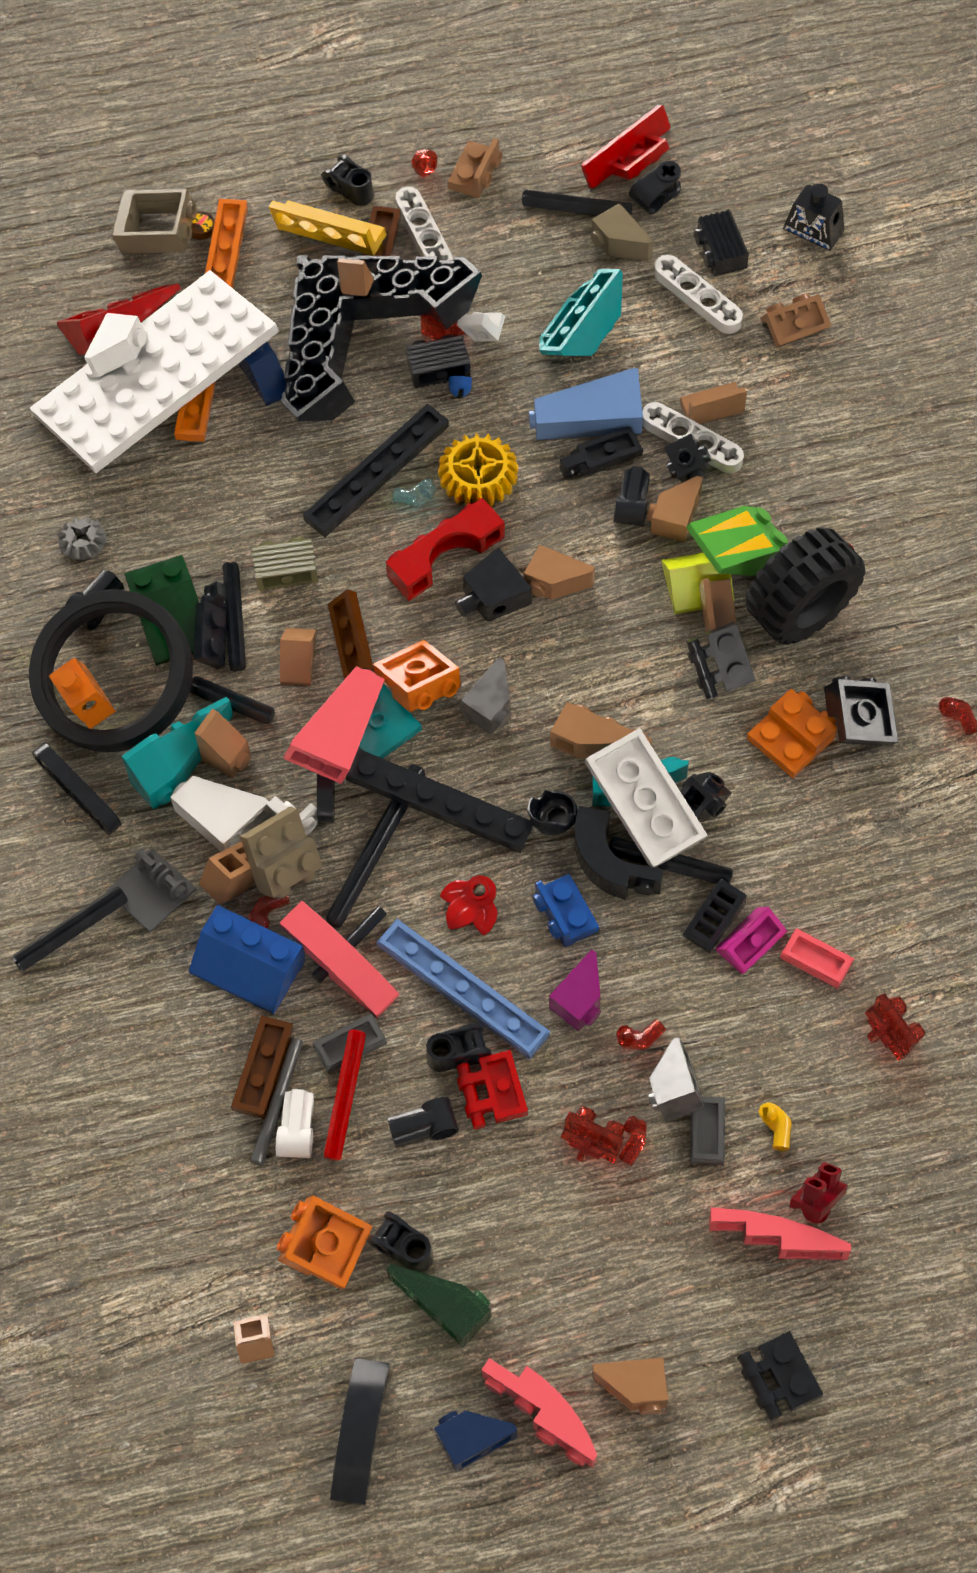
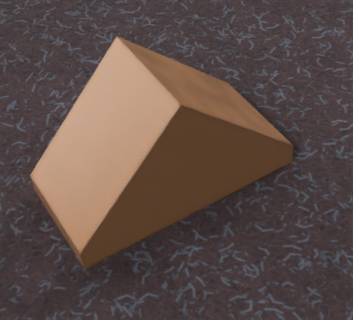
M285 629L280 639V685L311 686L317 635L316 629Z

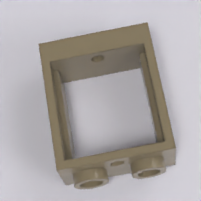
M187 189L123 191L112 234L121 254L185 252L187 242L192 236V220L197 215L196 202L192 201ZM177 213L173 231L137 232L142 214Z

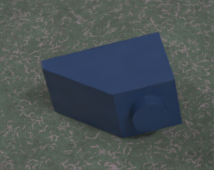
M266 341L239 362V366L266 406H269L282 399V395L286 391V380L275 352Z
M467 1410L460 1414L456 1411L446 1414L438 1420L439 1425L434 1428L435 1435L456 1473L518 1438V1430L513 1423Z

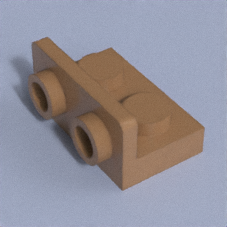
M493 138L490 146L468 140L448 180V189L480 198L483 189L490 186L494 167L498 168L502 160L503 153L499 151V139Z
M805 293L793 298V304L784 307L781 302L766 309L767 313L760 320L762 324L767 322L776 348L831 327L820 294L810 297L809 293Z

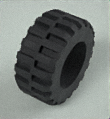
M824 527L808 530L804 535H798L788 545L785 544L781 547L775 556L769 558L763 569L758 571L756 579L751 582L749 592L746 594L747 610L776 642L783 644L798 643L801 639L811 637L814 632H819L829 621H833L842 609L848 606L849 601L852 597H855L858 587L864 581L863 576L866 572L864 560L835 530Z

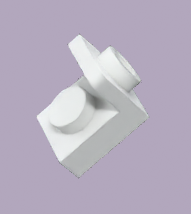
M473 312L459 319L457 326L475 342L499 341L505 316L502 313Z
M276 796L266 804L269 818L288 807L295 808L290 802L286 801L283 803ZM309 804L299 814L306 835L313 831L318 821L317 809L313 804Z

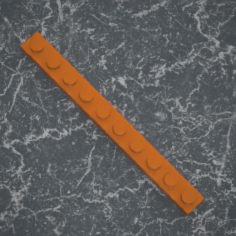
M219 198L205 274L208 271H212L233 289L248 204L247 200ZM216 381L179 409L174 431L176 440L205 442Z

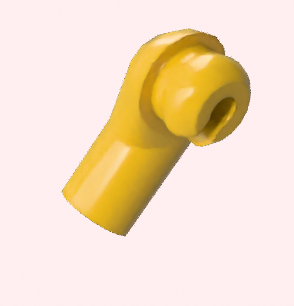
M763 1103L758 1112L762 1121L774 1132L772 1148L777 1151H789L792 1126L790 1117L776 1104Z

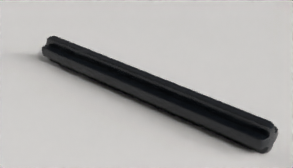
M415 764L409 766V770L425 776V770ZM392 799L390 800L327 913L326 922L336 928L342 927L408 806Z

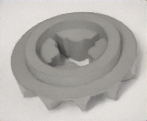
M74 516L73 521L68 524L64 523L62 531L58 532V544L61 551L67 557L75 560H86L96 556L102 551L106 543L105 529L98 520H91L88 516L84 519H78ZM75 533L81 535L86 533L89 542L83 539L77 541Z

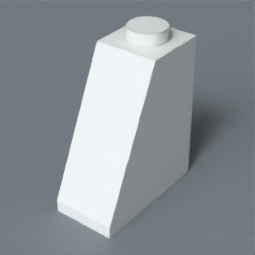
M192 776L187 782L180 783L170 797L174 811L220 852L241 842V835L269 819L266 805L269 801L266 798Z

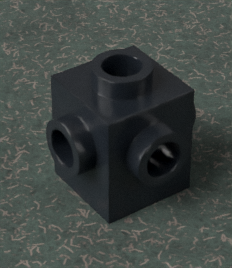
M691 433L664 447L670 459L666 465L673 479L678 477L682 482L696 476L703 477L704 479L706 477L705 474L711 472L707 462L712 459L704 444L700 446L697 439Z
M711 772L691 775L683 783V788L680 791L698 820L709 817L715 818L720 815L727 806L725 801L732 794L724 786L725 782L722 778Z

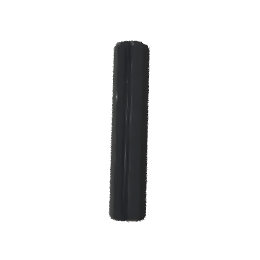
M194 676L192 678L190 693L213 703L227 697L230 700L233 711L264 724H270L274 718V708L201 677Z

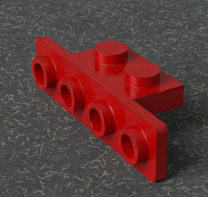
M657 105L581 164L589 188L594 189L612 174L628 180L636 178L640 175L641 171L651 163L658 161L660 156L670 149L667 140L660 138L671 128L664 106Z

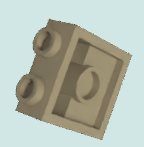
M288 807L240 836L258 892L265 895L283 898L291 893V886L298 882L306 883L316 878L315 872L323 867L315 841L306 836L297 808Z

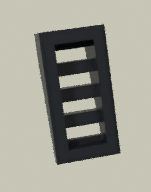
M720 879L684 931L683 937L710 953L746 905L747 895L725 880ZM715 905L718 908L722 909L727 913L726 916L714 910L712 907ZM708 916L720 925L716 927L704 918ZM697 927H702L711 933L712 937L708 938L696 930Z

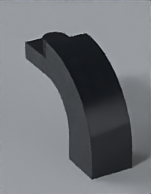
M579 806L575 822V852L580 867L589 880L602 891L625 900L628 888L634 889L635 892L643 895L660 894L663 870L627 863L616 857L610 850L606 841L610 825V812Z

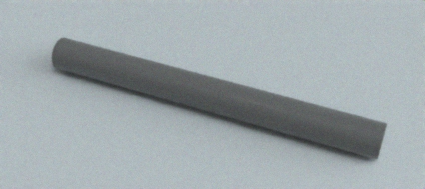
M290 1038L250 1161L255 1165L263 1166L284 1103L285 1092L288 1090L303 1041L298 1038Z

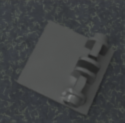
M140 849L134 856V859L137 860L136 864L116 881L106 893L119 886L128 899L127 903L121 907L151 933L197 888L155 850L145 851Z

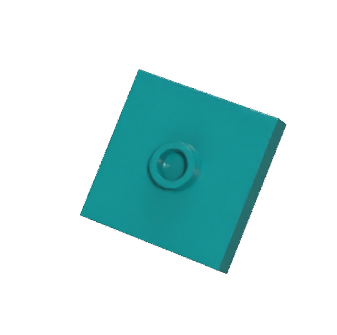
M384 683L358 749L382 759L422 731V725L393 699L392 692Z

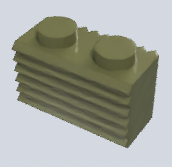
M294 537L288 542L282 543L265 541L258 546L252 547L255 576L259 591L264 589H280L281 587L286 588L287 586L292 587L294 585L298 586L300 584L305 585L306 583L316 584L318 582L312 538Z

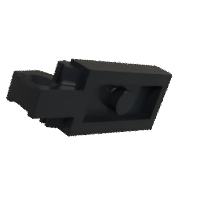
M627 427L577 445V449L571 452V456L560 459V471L564 478L575 476L579 473L581 476L589 475L642 456L643 448L632 428Z
M218 581L204 586V596H202L201 602L196 604L193 658L216 669L225 667L227 603L224 602L227 598L226 585Z

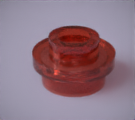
M431 149L418 150L412 158V168L416 174L421 177H427L433 173L437 167V154Z

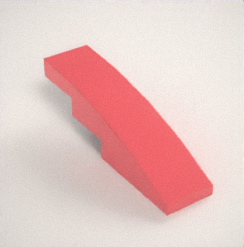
M303 901L279 923L280 928L302 945L305 953L329 973L330 979L376 1018L399 996L397 990L345 938Z
M711 1208L709 1231H744V1245H778V1259L848 1260L851 1252L850 1243L817 1228L783 1217L736 1209Z

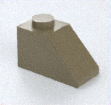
M620 203L592 219L591 240L597 248L601 247L608 256L644 261L652 259L653 240Z

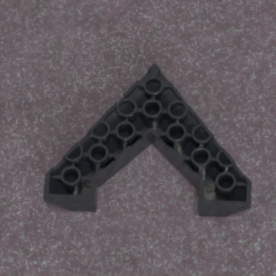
M298 255L297 265L299 270L294 284L293 298L295 302L291 312L288 339L290 354L289 359L286 360L285 367L286 391L282 395L283 405L298 421L334 420L355 403L342 381L354 321L431 315L447 330L469 312L482 278L481 272L465 257H453V260H439L438 257L416 256L415 260H402L401 256L346 257L323 255L322 259H309L308 255ZM338 259L365 261L374 278L373 284L366 296L342 293L338 272Z

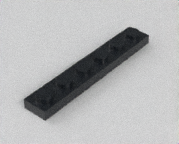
M427 403L303 514L304 521L324 538L327 537L449 427V420Z
M358 749L351 768L346 775V781L518 853L522 852L533 827L531 820L361 749Z

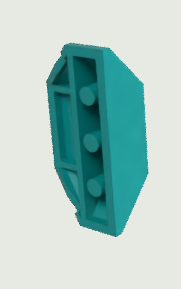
M598 269L593 274L594 278L583 283L566 300L539 337V351L542 355L592 356L598 350L603 339L613 329L614 324L621 316L623 283L621 269Z

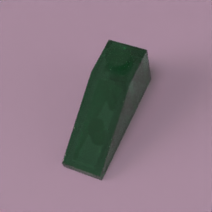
M393 1264L386 1269L388 1278L462 1348L491 1319V1309L488 1307L491 1303L477 1289L472 1292L465 1285Z

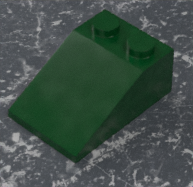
M183 555L124 573L129 591L153 600L174 617L185 634L191 654H194L196 604L199 603ZM139 617L155 665L158 666L170 662L167 643L160 630L150 621Z

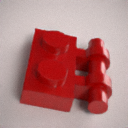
M511 1050L480 1057L479 1065L481 1071L471 1073L469 1063H462L456 1067L459 1075L456 1081L459 1090L463 1091L467 1104L464 1110L466 1117L471 1119L473 1129L478 1130L486 1126L483 1115L493 1111L496 1124L528 1115V1108ZM485 1084L489 1098L479 1100L476 1087Z

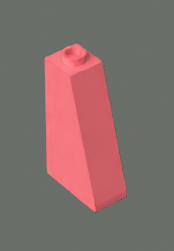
M356 666L294 737L283 759L342 784L351 768L385 679L377 676L371 670L361 669Z

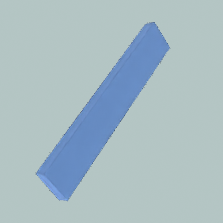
M396 919L376 942L377 947L529 1060L550 1036L548 1029L400 920Z

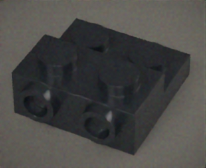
M840 676L832 679V683L824 687L828 717H836L839 743L893 746L898 743L890 683L877 682L875 678H865L858 681L851 680L849 676Z

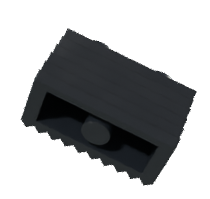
M727 209L726 211L722 210L720 213L716 212L715 214H706L704 217L700 216L697 229H694V238L697 246L702 245L703 260L706 268L711 267L714 276L746 269L749 253L731 210Z
M447 334L438 340L428 342L418 340L406 346L407 362L413 385L416 389L419 387L423 388L425 385L429 387L431 384L446 383L449 381L450 376L471 377L470 359L463 335L454 336Z

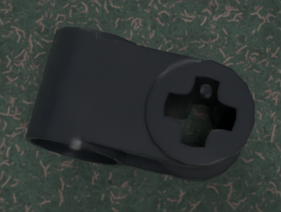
M341 155L337 158V163L331 169H325L321 173L322 180L329 189L339 193L357 206L367 205L374 199L371 173L346 155Z
M674 161L660 163L632 185L629 197L647 213H656L663 205L680 193L681 183L678 180L681 176L680 166Z
M470 1023L457 1029L432 1035L426 1044V1062L428 1066L434 1071L445 1072L455 1069L462 1063L477 1065L479 1064L480 1057L492 1055L490 1049H487L482 1036L484 1031L483 1025L481 1023ZM437 1048H444L449 1051V1054L444 1057H438L433 1054V1051Z
M387 1211L384 1215L385 1220L374 1235H369L367 1238L368 1243L377 1251L394 1259L410 1271L419 1273L429 1269L434 1261V1254L429 1239L409 1226L402 1218ZM415 1247H422L426 1250L425 1254L420 1258L408 1256L409 1252Z

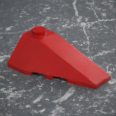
M179 283L166 284L132 296L131 301L124 299L109 303L105 311L104 308L93 311L88 310L57 322V325L79 355H86L107 313L138 316L142 323L181 288Z

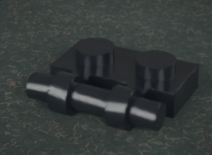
M735 622L705 632L709 642L705 646L701 647L698 637L686 641L689 649L687 653L691 664L694 663L698 674L696 681L699 689H703L706 699H711L718 695L715 684L720 681L723 682L727 692L756 681ZM713 655L718 670L710 672L705 659Z
M790 1331L760 1345L758 1350L763 1360L759 1362L754 1361L750 1351H746L737 1357L743 1368L741 1373L745 1381H750L758 1397L756 1402L760 1410H765L770 1421L783 1415L777 1403L783 1400L787 1403L790 1411L793 1412L823 1396L818 1382ZM769 1371L778 1386L777 1389L770 1391L762 1376Z

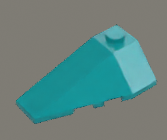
M227 697L197 711L192 721L186 724L178 721L171 725V732L161 737L155 733L122 755L131 785L153 810L159 805H165L171 801L170 797L175 788L180 783L186 782L201 761L195 731L212 709L216 710L228 722L233 717L231 703Z

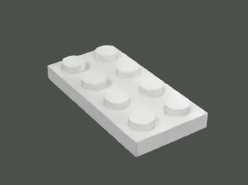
M640 728L585 759L588 769L651 868H656L706 839L708 836Z

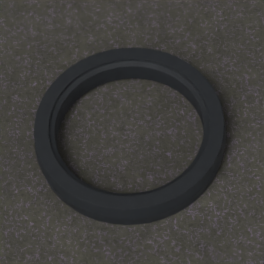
M125 590L92 592L71 601L61 608L47 622L39 634L33 647L29 665V684L32 698L47 724L65 740L79 747L97 752L130 750L155 733L159 736L181 712L189 695L193 676L191 650L178 622L166 609L141 594ZM127 613L150 621L162 633L167 643L170 657L168 680L163 693L155 705L138 720L115 729H89L71 721L60 708L55 697L53 682L49 677L54 671L56 658L67 638L84 623L106 614Z

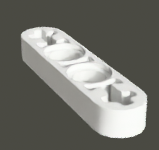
M413 187L401 188L396 193V207L401 209V218L420 255L436 257L439 254L440 260H453V256L420 192ZM406 199H409L410 202H413V209L410 210V205L408 204ZM416 218H423L427 221L421 226L412 224V221ZM431 238L436 240L437 244L428 247L423 245L422 242Z
M662 255L656 260L654 275L658 282L719 331L725 334H733L740 330L743 314L738 306L678 258L672 255ZM683 282H691L696 287L692 290H684L680 285ZM711 298L716 304L712 307H706L702 305L701 301Z
M652 402L643 408L642 425L647 431L669 443H673L691 433L698 442L708 440L713 444L710 449H707L712 459L707 462L709 465L727 474L736 473L741 469L744 452L737 444L664 404ZM656 415H660V418L656 417L654 420L650 419V416L655 417ZM682 426L688 430V433L678 436L672 432V429ZM735 456V459H731L729 462L725 460V457Z

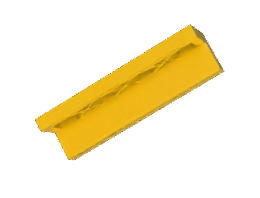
M272 200L269 205V210L277 229L374 256L387 235L384 227L296 202L287 201L286 204Z

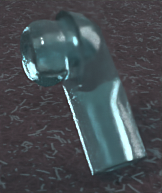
M424 479L411 490L396 487L393 493V502L416 507L421 506L433 497L436 492V484L431 479Z

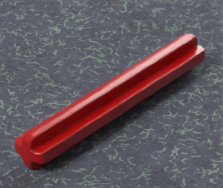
M349 1030L324 1149V1158L328 1160L340 1161L342 1158L366 1039L365 1032L360 1030Z

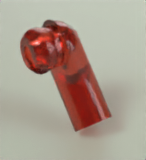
M654 1019L642 1031L633 1030L628 1025L621 1026L616 1032L618 1044L624 1049L646 1050L666 1031V1028L659 1020Z

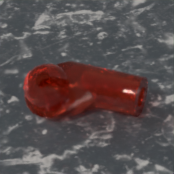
M944 697L940 700L938 708L942 715L959 721L966 735H972L977 732V720L967 702L953 697Z
M266 895L259 898L250 912L248 920L268 928L270 920L267 916L272 910L289 905V896L274 898Z
M630 1116L625 1122L623 1129L625 1132L630 1133L631 1136L618 1158L633 1166L645 1146L647 1124L643 1119L639 1120L635 1116Z

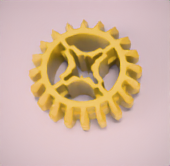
M476 432L474 438L471 439L464 434L462 442L454 439L452 447H446L444 455L439 460L438 477H440V485L442 489H446L448 498L454 497L457 505L465 501L466 506L483 498L493 507L494 500L503 503L505 494L511 495L513 486H516L518 465L514 452H511L509 444L502 445L500 437L492 441L489 433L484 438H480ZM477 465L480 467L479 477L477 476Z

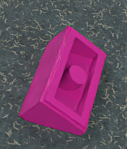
M758 907L715 949L735 969L744 974L787 930L769 907Z

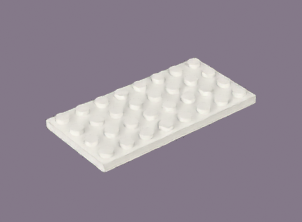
M208 271L141 323L146 331L147 338L137 358L102 377H94L89 365L86 364L30 407V410L45 427L89 468L97 473L277 334L279 330L276 323L212 271Z

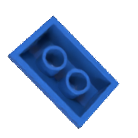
M217 905L201 930L189 967V973L274 1015L306 959L302 945Z

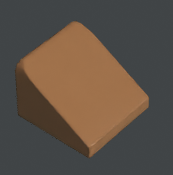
M338 259V272L342 293L366 296L373 284L374 278L365 261Z
M267 1314L233 1322L236 1347L241 1363H249L274 1356Z

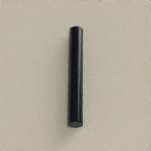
M377 906L346 940L355 948L387 915L380 906ZM319 966L311 975L317 982L321 983L329 973Z

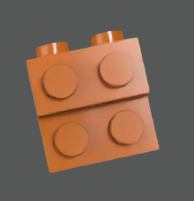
M425 640L373 664L374 673L384 678V682L391 687L393 699L409 712L416 709L426 710L432 705L433 701L443 696L452 697L461 688L459 667Z
M790 689L770 707L769 714L747 734V740L790 777L794 778L835 739L837 726L835 718L828 717L827 711L820 713L812 706L813 701L805 692L800 691L796 693L793 689Z
M314 1195L306 1198L305 1202L300 1200L291 1214V1219L295 1221L291 1232L285 1231L277 1244L276 1250L281 1252L278 1261L307 1276L313 1275L341 1290L345 1289L373 1226Z

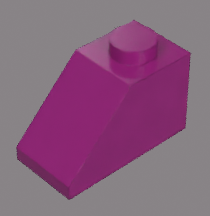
M592 949L549 995V1008L578 1032L586 1024L591 1026L601 1013L597 953Z

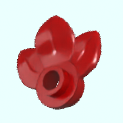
M478 875L472 877L469 881L455 880L442 890L440 897L450 903L446 913V922L449 929H459L473 923L483 936L492 930L498 917V910L493 902L497 895V888L489 877ZM478 886L485 887V893L482 896L475 895V889Z

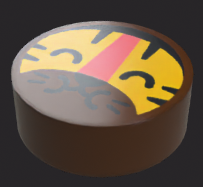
M205 211L197 212L191 225L192 238L205 240L212 236L215 221L210 213Z

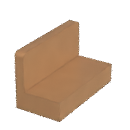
M736 382L682 396L680 397V406L685 417L698 424L745 412L747 392L744 387L738 389Z
M702 579L699 584L705 632L732 622L737 624L731 579L718 581Z

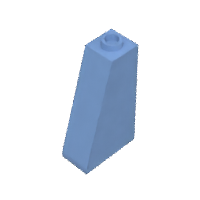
M638 368L625 370L535 398L534 411H529L530 429L536 430V440L604 436L627 427H631L634 434H642L643 413Z

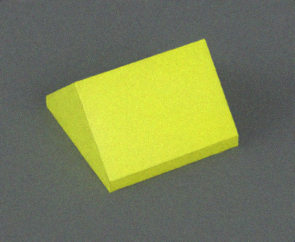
M704 553L663 559L661 562L674 614L702 610L699 584L702 579H709V581L731 579L733 593L731 574L718 573Z

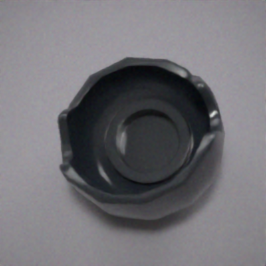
M545 790L539 798L535 799L532 796L529 799L527 806L528 815L534 828L542 834L549 836L560 835L575 825L578 807L573 797L563 791Z

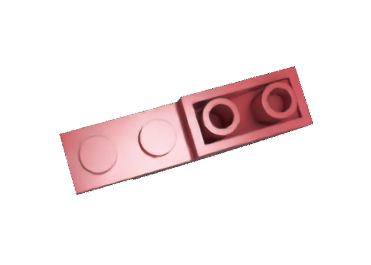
M489 1358L482 1368V1378L486 1380L484 1385L497 1395L502 1396L503 1393H506L514 1398L513 1404L524 1413L531 1415L535 1412L537 1416L533 1420V1429L537 1431L535 1435L538 1439L551 1447L556 1443L567 1451L565 1456L581 1467L586 1463L593 1468L597 1462V1453L591 1438L577 1414L561 1394L528 1366L525 1367L520 1377H517Z

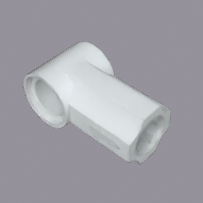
M299 1089L285 1092L281 1126H278L276 1135L277 1157L311 1158L313 1148V1129L311 1128L314 1105L313 1093Z

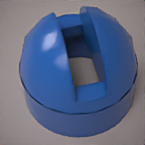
M449 377V390L452 395L457 397L458 390H462V397L467 396L471 392L472 377Z

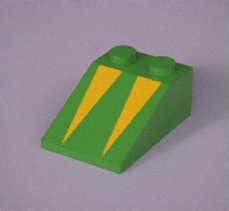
M742 506L691 522L686 526L717 572L723 574L756 576L758 571L767 564L766 562L769 558L775 556L779 549L788 543L786 536L771 523L769 513L761 507Z

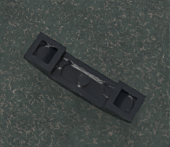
M355 1358L339 1434L330 1500L366 1506L373 1453L382 1402L385 1398L390 1363Z

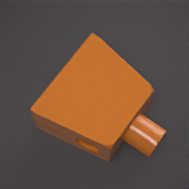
M76 658L71 659L49 675L69 708L89 729L94 728L116 712L87 666ZM95 701V704L91 708L86 709L87 702Z

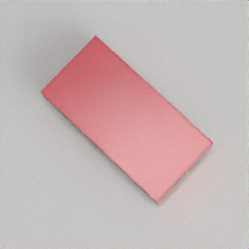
M797 928L780 956V959L837 989L854 961V958Z

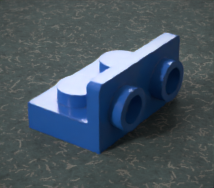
M570 874L546 885L541 880L535 883V894L532 895L533 902L540 913L545 912L549 919L547 926L552 937L555 940L559 938L564 948L599 931L598 923Z

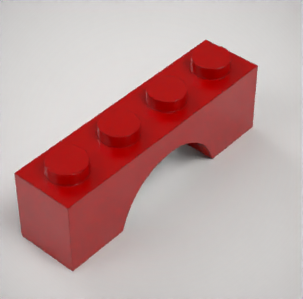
M483 498L475 503H469L451 519H445L440 522L433 531L417 537L404 550L394 552L386 561L387 577L408 601H411L433 586L431 568L434 561L442 553L454 548H468L483 553L505 538V522Z

